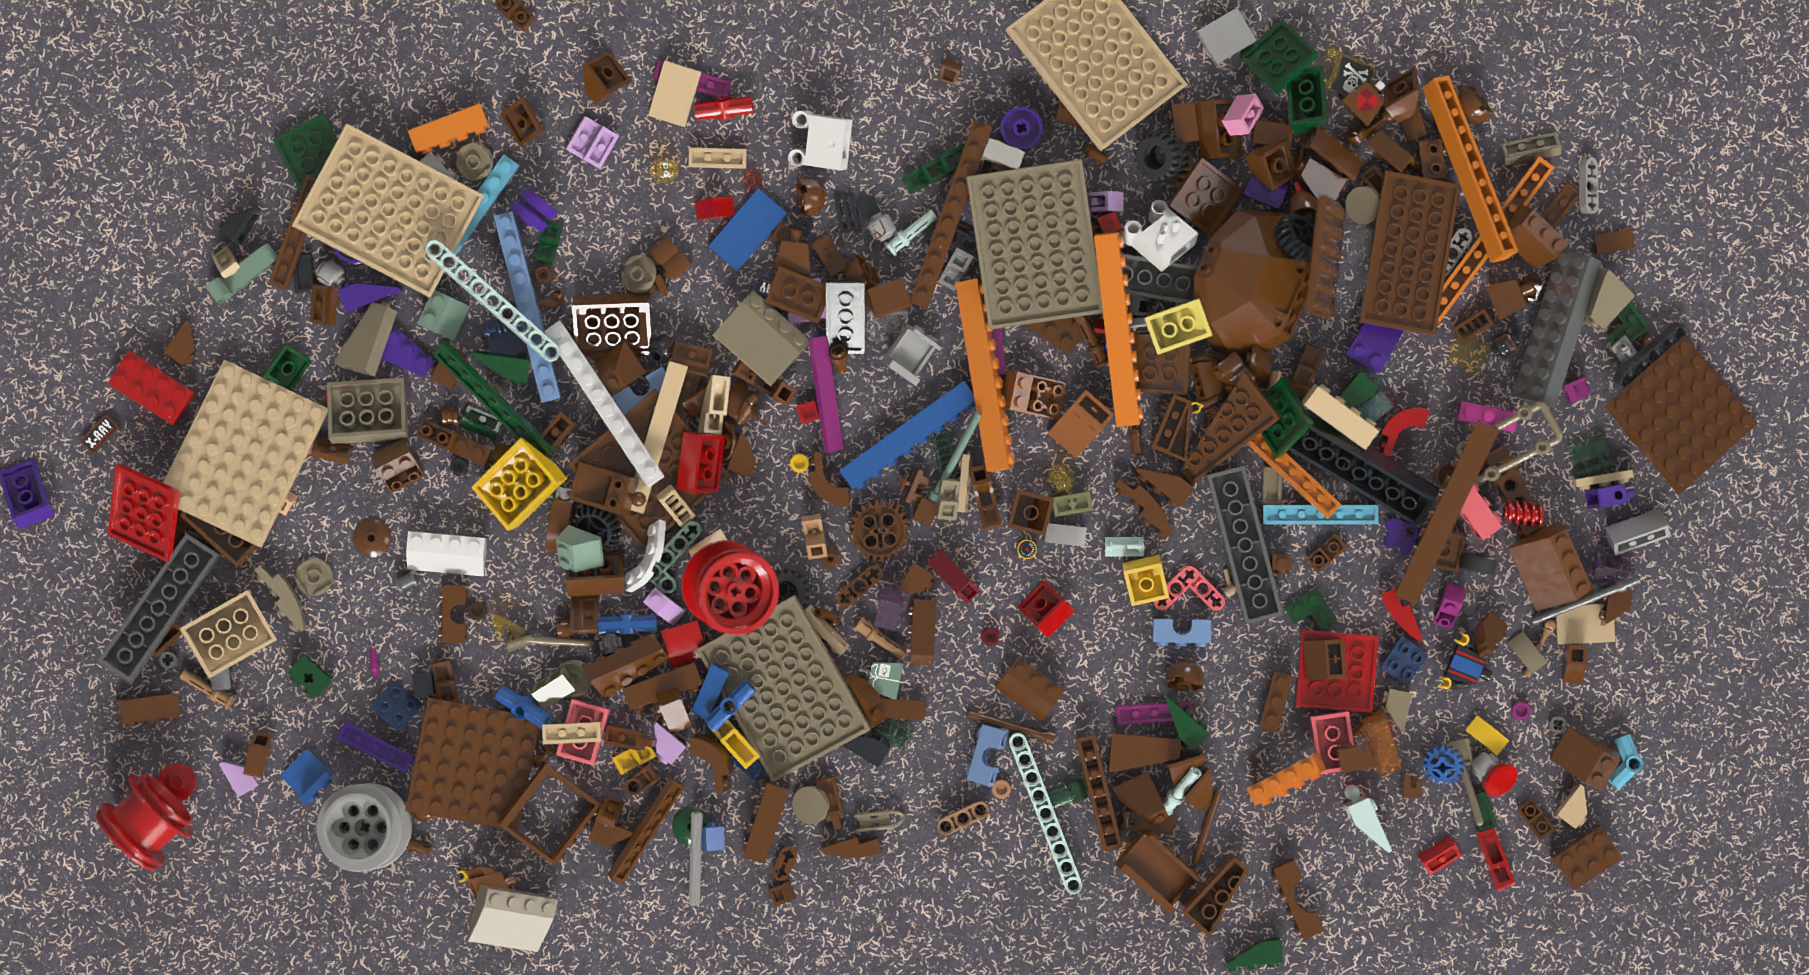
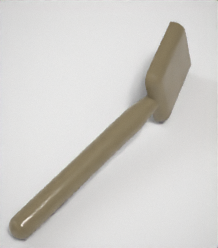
M527 635L507 642V651L511 652L533 643L593 647L595 646V641L593 639L534 638L532 635Z
M1468 738L1448 742L1445 744L1446 748L1452 745L1453 751L1459 749L1457 755L1464 756L1461 761L1465 762V766L1463 767L1464 772L1461 775L1475 822L1478 826L1483 825V818L1469 772L1466 766L1471 765L1473 762Z

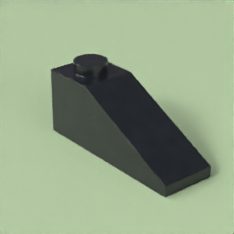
M858 736L842 745L878 768L890 749V746H888L889 742L880 736L878 739L870 736Z

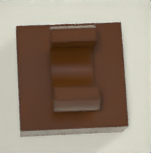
M656 276V283L649 289L651 295L658 291L663 296L670 293L662 276Z

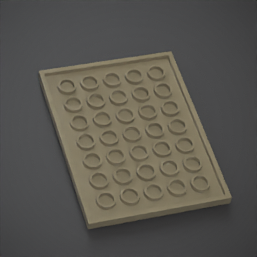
M1082 159L967 176L989 330L1103 313Z
M796 595L777 604L770 618L756 630L741 635L723 634L697 649L708 671L714 662L731 671L721 693L724 699L744 679L750 682L757 690L734 713V716L751 746L760 755L759 760L772 782L872 729ZM728 700L727 704L731 710H734V703Z

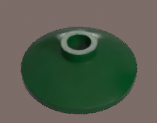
M686 807L675 815L672 829L680 842L687 845L691 843V830L687 826L691 823L692 812L698 811L703 814L702 827L710 822L708 815L700 808Z

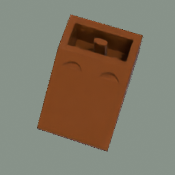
M1006 370L1002 395L1006 401L1004 409L1059 420L1066 383Z
M1085 390L1047 434L1073 457L1077 458L1115 414Z

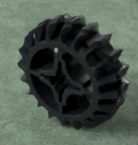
M1291 213L1282 217L1275 226V234L1277 235L1276 239L1280 242L1279 245L1284 248L1283 251H1286L1288 256H1293L1294 260L1298 259L1300 262L1304 261L1306 263L1312 261L1315 225H1312L1310 220H1306L1304 216L1300 217L1298 213Z
M585 504L580 509L578 508L571 519L572 523L570 526L601 537L603 551H608L614 547L620 539V533L622 532V528H620L621 522L617 521L618 515H613L612 512ZM586 517H588V524H585L584 519ZM605 531H608L607 538L604 537Z

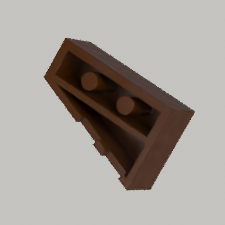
M178 693L115 700L117 723H125V727L137 726V722L144 721V724L156 723V719L163 718L164 722L176 721L175 717L180 716Z

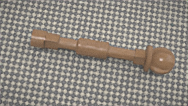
M1552 619L1546 620L1543 625L1544 628L1542 627L1544 630L1539 644L1536 645L1540 653L1543 650L1546 638L1556 628V623ZM1526 667L1523 675L1530 678L1531 673Z

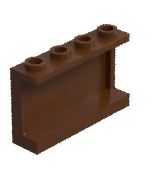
M1144 829L1114 864L1168 913L1173 915L1177 910L1173 905L1194 881L1200 883L1202 880L1197 876L1199 874L1197 870L1192 866L1188 868L1184 865L1187 862L1179 854L1176 856L1172 854L1173 849L1167 843L1162 845L1159 842L1161 838L1155 832L1149 833Z

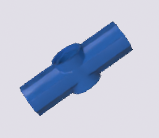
M636 614L598 617L599 633L634 634L637 632L657 631L656 615Z
M744 679L704 721L716 732L757 690L750 682ZM728 700L734 703V710H729L726 707Z
M504 685L495 696L498 702L511 709L513 716L517 719L522 720L525 718L541 729L543 724H548L551 721L552 716L537 707L535 701L530 696L525 695L521 697Z

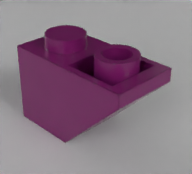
M1446 583L1439 600L1433 624L1449 629L1452 628L1463 605L1464 587Z

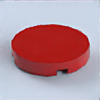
M1502 762L1493 766L1487 772L1486 780L1483 779V789L1489 796L1493 797L1505 794L1515 784L1518 770L1509 762L1508 764Z
M173 763L166 766L158 777V781L166 786L180 801L189 798L194 793L197 784L194 771L183 763Z

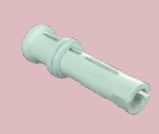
M929 210L903 232L898 231L897 235L889 242H885L884 245L895 257L900 249L909 245L911 239L938 218L932 210Z
M1191 767L1177 786L1167 792V796L1162 803L1169 816L1172 815L1173 809L1182 803L1184 794L1201 776V771L1198 768Z

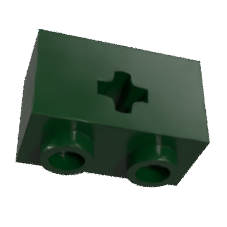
M303 655L288 672L291 675L290 679L297 685H303L306 688L304 691L312 698L314 696L316 698L320 697L334 681L328 673L307 655ZM306 674H313L314 676L312 677V679L314 681L308 682V676Z

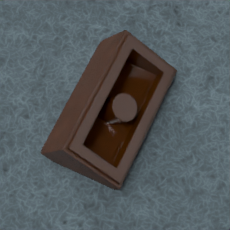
M1416 104L1415 113L1410 118L1401 121L1407 142L1427 136L1418 104Z

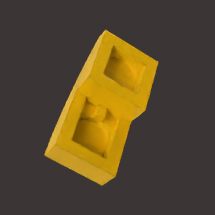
M1478 715L1465 730L1497 756L1509 742L1506 737Z
M646 746L645 750L628 749L611 759L619 774L623 775L653 759L656 755L651 747Z

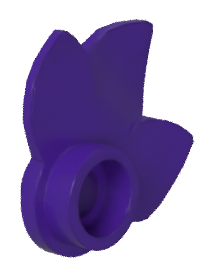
M1400 519L1387 521L1384 526L1390 533H1388L1384 540V546L1387 548L1399 547L1402 555L1410 553L1414 546V540L1419 536L1418 526L1410 522L1404 523ZM1408 528L1413 530L1412 535L1406 534Z

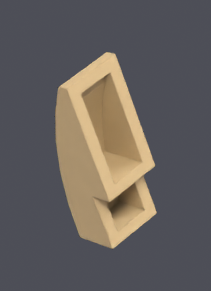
M711 375L702 404L698 432L722 434L723 415L727 416L730 377Z

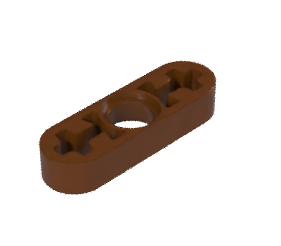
M878 565L869 566L838 593L837 603L841 607L852 605L882 578V569ZM870 569H878L879 577L877 579L872 577L869 580L872 584L868 585V582L862 576L865 574L868 577L871 574ZM858 580L865 583V589L861 592L856 591L854 588V584ZM851 587L852 591L858 596L856 598L853 595L850 596L848 604L846 602L841 603L842 597L840 595H847L850 592L847 589Z

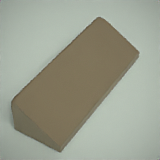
M1557 132L1500 144L1505 167L1534 161L1539 156L1541 158L1561 155L1562 148Z

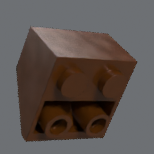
M405 438L370 455L376 472L391 494L425 477Z
M1344 639L1303 641L1306 680L1347 678Z

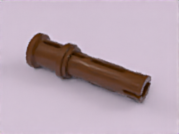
M1086 315L1073 317L1088 345L1087 351L1092 355L1095 367L1099 368L1108 364L1109 360L1103 349L1104 345L1096 338Z

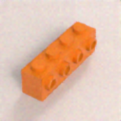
M479 103L408 130L416 153L426 155L433 152L432 149L439 146L441 149L450 146V142L456 139L460 142L468 139V135L472 133L476 135L482 134L487 131L486 128L490 127L483 107Z
M1317 752L1247 788V791L1255 806L1258 804L1265 806L1273 802L1272 797L1277 795L1280 798L1289 793L1288 789L1294 787L1296 790L1304 786V781L1309 778L1311 781L1322 776L1321 772L1327 769Z

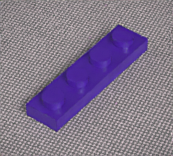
M345 721L337 737L338 740L403 773L407 772L414 758V755Z

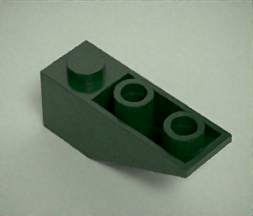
M1165 693L1163 696L1179 738L1195 751L1210 735L1206 730L1208 726L1201 720L1197 722L1193 718L1194 714L1187 707L1183 709L1178 705L1180 701L1173 695L1169 697Z
M1280 938L1259 940L1225 962L1224 967L1229 968V971H1239L1240 967L1247 966L1248 969L1260 968L1259 965L1278 967V963H1283Z

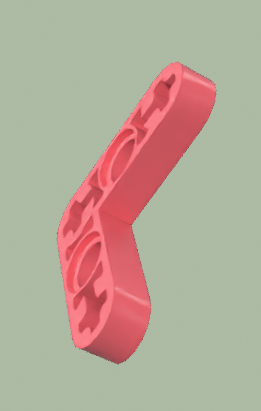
M1192 566L1184 567L1167 583L1168 593L1174 598L1172 600L1170 597L1165 600L1166 606H1158L1157 603L1159 601H1153L1157 609L1166 610L1190 587L1210 609L1218 611L1225 605L1224 597ZM1186 570H1193L1194 573L1192 575L1194 578H1188L1185 581L1188 584L1184 586L1177 578L1180 576L1183 579L1186 576ZM1175 582L1181 585L1180 592L1176 594L1170 590L1171 584ZM1200 583H1206L1208 586V591L1205 594H1200L1197 590ZM1212 590L1215 592L1212 596L1216 599L1218 597L1221 599L1219 607L1216 605L1213 607L1211 605L1213 601L1210 598L1207 601L1204 599Z

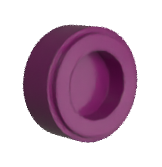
M1518 701L1512 705L1511 714L1515 719L1523 721L1530 716L1531 708L1526 702Z

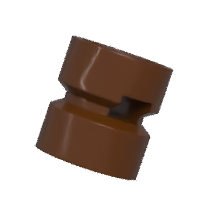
M1451 464L1440 465L1434 470L1433 481L1439 488L1445 489L1446 486L1443 483L1447 475H1452L1454 471Z

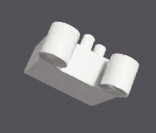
M809 110L796 112L793 115L792 121L797 128H808L806 149L792 150L788 155L789 163L792 166L808 165L846 170L852 120L817 115ZM803 114L806 116L805 124H803L801 121V117ZM798 153L802 155L801 162L797 159Z
M1156 200L1151 204L1148 217L1152 225L1142 232V226L1139 222H1127L1123 232V240L1125 244L1135 248L1162 272L1196 244L1198 233L1171 211L1166 202Z

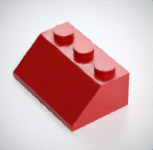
M683 432L676 489L691 493L719 492L725 435Z

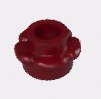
M990 627L985 628L983 634H981L982 642H985L987 646L997 644L1000 639L998 630L995 628L991 629Z

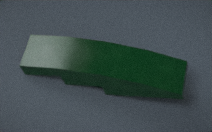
M966 142L902 177L901 179L910 195L954 172L957 169Z

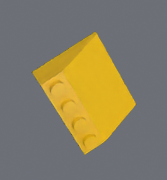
M520 438L471 488L509 531L519 527L567 477L554 462L523 438Z

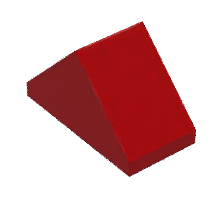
M713 197L695 201L697 221L735 216L733 197Z

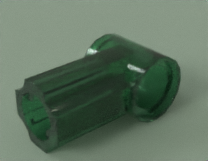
M1082 779L1070 782L1065 787L1047 793L1053 809L1089 797Z

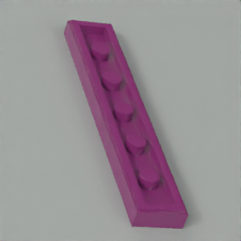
M827 336L810 338L808 343L825 453L843 450Z

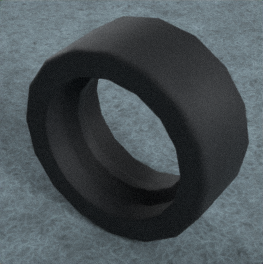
M1462 553L1459 568L1495 576L1498 561Z

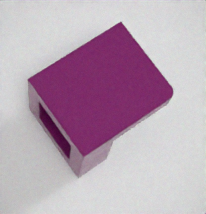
M1586 377L1579 378L1562 386L1569 404L1590 395L1585 383Z

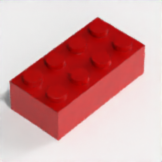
M131 351L127 352L107 383L171 425L178 424L197 394Z

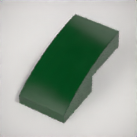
M545 221L548 226L540 235L534 260L553 265L564 226Z

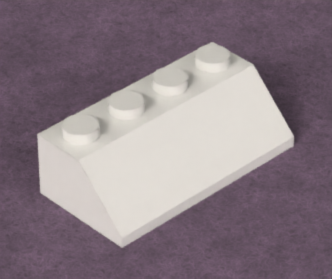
M408 531L407 569L484 576L487 538Z

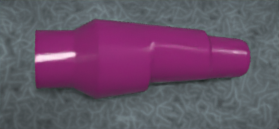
M372 648L370 671L372 677H379L380 665L377 660L376 649Z

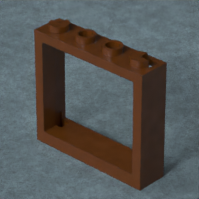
M544 761L497 822L508 833L552 865H555L556 862L559 863L564 858L566 849L568 847L571 848L577 841L576 836L579 832H584L588 827L589 819L598 814L597 812L601 804L596 798ZM548 773H551L590 802L551 854L510 824Z

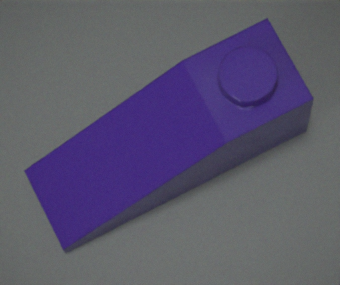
M353 282L343 284L342 289L338 291L346 312H352L370 305L372 302L375 303L402 292V289L399 287L353 284Z

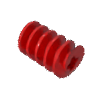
M1507 499L1503 506L1502 523L1505 518H1507L1508 524H1511L1512 520L1515 519L1516 525L1519 524L1520 520H1523L1524 526L1530 521L1531 527H1534L1535 522H1538V526L1541 528L1544 509L1541 503H1537L1534 507L1533 502H1530L1527 506L1526 502L1522 501L1519 506L1517 500H1514L1511 504V501Z

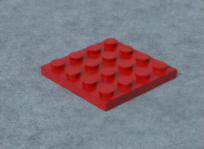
M116 465L107 535L168 562L173 554L180 490L125 465Z
M1301 630L1295 706L1372 713L1379 636ZM1344 639L1347 678L1306 680L1303 641Z

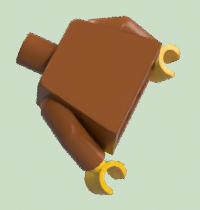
M477 867L468 871L461 870L456 873L464 874V879L458 882H468L475 900L480 884L507 889L517 885L516 879L512 874L504 878L501 872H496L493 868Z

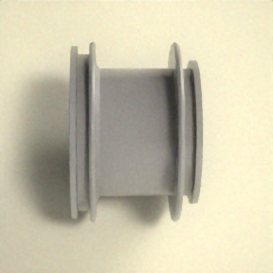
M375 783L349 785L337 790L325 801L317 819V838L322 851L335 865L348 871L365 872L390 865L402 855L411 838L412 818L410 812L405 811L406 803L390 788ZM354 805L359 808L357 816L352 813ZM373 805L378 808L377 815L371 813ZM345 822H347L350 826L348 832H345L343 830V824ZM382 822H385L387 824L386 832H383L380 829V825ZM369 823L370 827L368 830H364L365 824ZM354 839H357L359 842L357 849L352 846ZM373 839H376L378 842V847L376 849H373L371 847V841Z

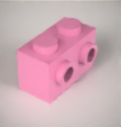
M1256 94L1236 96L1222 120L1229 135L1249 134L1264 107Z

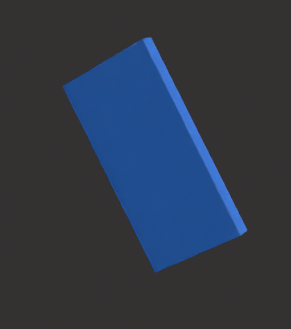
M758 188L708 247L738 272L776 228L778 223L787 215V212Z

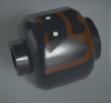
M1505 331L1492 340L1494 346L1491 349L1496 357L1501 356L1502 359H1508L1519 351L1521 344L1513 332Z
M658 335L648 346L650 358L659 363L667 362L673 354L674 340L667 335Z

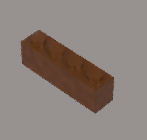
M696 662L627 686L622 690L629 709H635V712L646 709V705L653 702L655 706V703H657L656 694L678 687L682 696V691L689 689V692L701 689L700 685L703 684Z

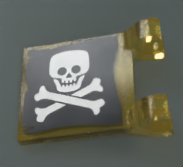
M1327 49L1325 56L1336 61L1329 80L1325 79L1326 89L1346 95L1362 82L1371 84L1376 66L1343 54L1335 49Z

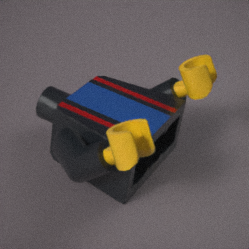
M1459 632L1462 635L1460 640L1455 639L1457 644L1444 676L1439 677L1443 679V684L1441 686L1438 685L1439 688L1466 689L1472 684L1476 685L1479 678L1485 681H1489L1493 671L1483 667L1486 660L1478 655L1476 642L1463 632Z

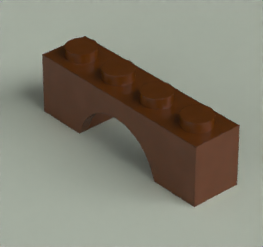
M1291 859L1272 867V879L1275 884L1279 883L1281 888L1278 891L1282 901H1286L1289 908H1286L1289 918H1294L1296 925L1293 927L1297 936H1301L1305 940L1324 932L1325 929L1318 913L1301 909L1295 901V887L1302 879L1295 860Z

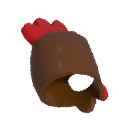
M1295 182L1296 192L1290 198L1288 213H1298L1300 217L1304 216L1306 220H1310L1311 215L1315 212V218L1310 223L1316 226L1318 202L1314 195L1304 191L1301 184Z

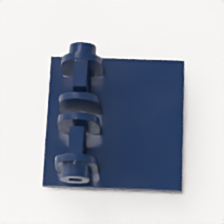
M500 320L482 325L483 334L486 337L490 352L517 355L528 351L527 344ZM519 322L516 328L518 331L523 332L521 322Z
M1401 635L1399 639H1396L1397 641L1393 648H1390V653L1387 652L1388 656L1380 663L1382 664L1380 668L1408 686L1428 654Z
M393 681L370 709L400 733L424 704L397 682Z

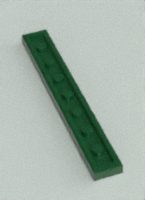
M444 341L433 355L518 440L523 438L548 458L555 449L447 341Z

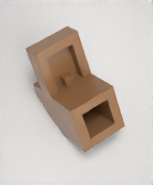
M821 514L802 516L808 559L828 557Z

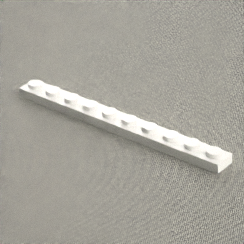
M559 320L544 332L547 337L559 347L561 358L645 484L650 487L665 477L563 323Z

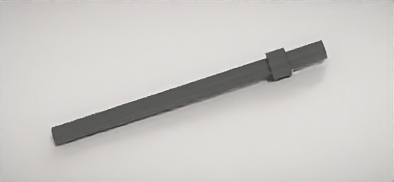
M1638 575L1626 581L1624 579L1616 582V585L1532 617L1533 625L1616 592L1622 593L1627 591L1629 587L1641 583V579Z

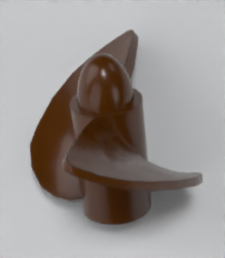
M745 380L735 383L729 391L727 406L729 416L739 425H745L749 418L759 420L760 423L766 425V422L755 412L758 406V396L756 394L749 395Z

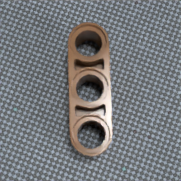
M978 800L940 818L937 822L939 833L950 835L985 818L989 813L988 805L986 802ZM979 804L986 807L985 812L981 815L975 812V807ZM960 813L968 815L966 822L961 823L958 821L957 817ZM943 821L950 822L951 828L948 831H943L940 828V824Z

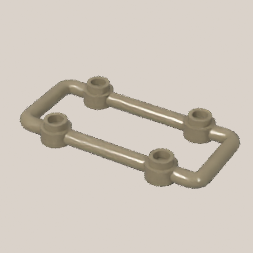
M1539 401L1532 405H1522L1518 408L1517 413L1492 426L1501 430L1520 419H1531L1534 412L1541 409L1555 437L1549 440H1539L1534 448L1499 466L1491 465L1487 467L1485 473L1476 478V484H1481L1487 480L1495 481L1500 478L1502 472L1537 454L1544 455L1549 453L1552 446L1561 442L1563 438L1562 431L1546 403ZM1469 433V434L1467 435V437H1466V440H1467V441H1468V439H1469L1471 433ZM1463 441L1460 442L1456 447V454L1458 458H1460L1463 452L1460 450Z

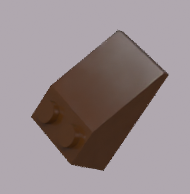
M1568 726L1550 759L1585 784L1602 792L1620 762V752Z

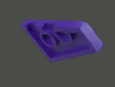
M392 326L381 359L424 377L436 362L396 326Z

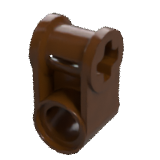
M652 763L643 767L626 782L625 789L628 794L637 795L662 779L652 768ZM631 781L638 782V791L633 792L629 789L628 785Z

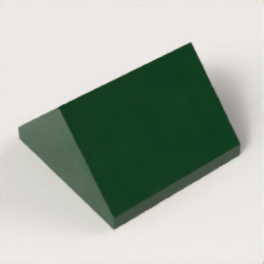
M284 343L262 375L279 386L292 391L312 360L291 345Z

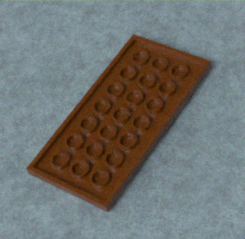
M1384 171L1359 318L1360 323L1430 336L1436 335L1460 184Z

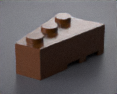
M1172 394L1150 448L1187 462L1192 401Z
M914 599V604L909 607V617H913L912 624H908V635H912L911 642H907V654H910V665L933 666L937 601Z

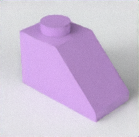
M1102 191L1087 193L1089 213L1123 212V192Z
M657 587L643 601V603L672 626L686 612Z
M656 722L654 731L655 739H657L656 752L659 754L658 758L667 765L669 762L672 765L687 745L672 733L670 734V731L659 722Z
M228 761L219 763L238 797L261 784L259 781L261 778L243 774L245 766Z

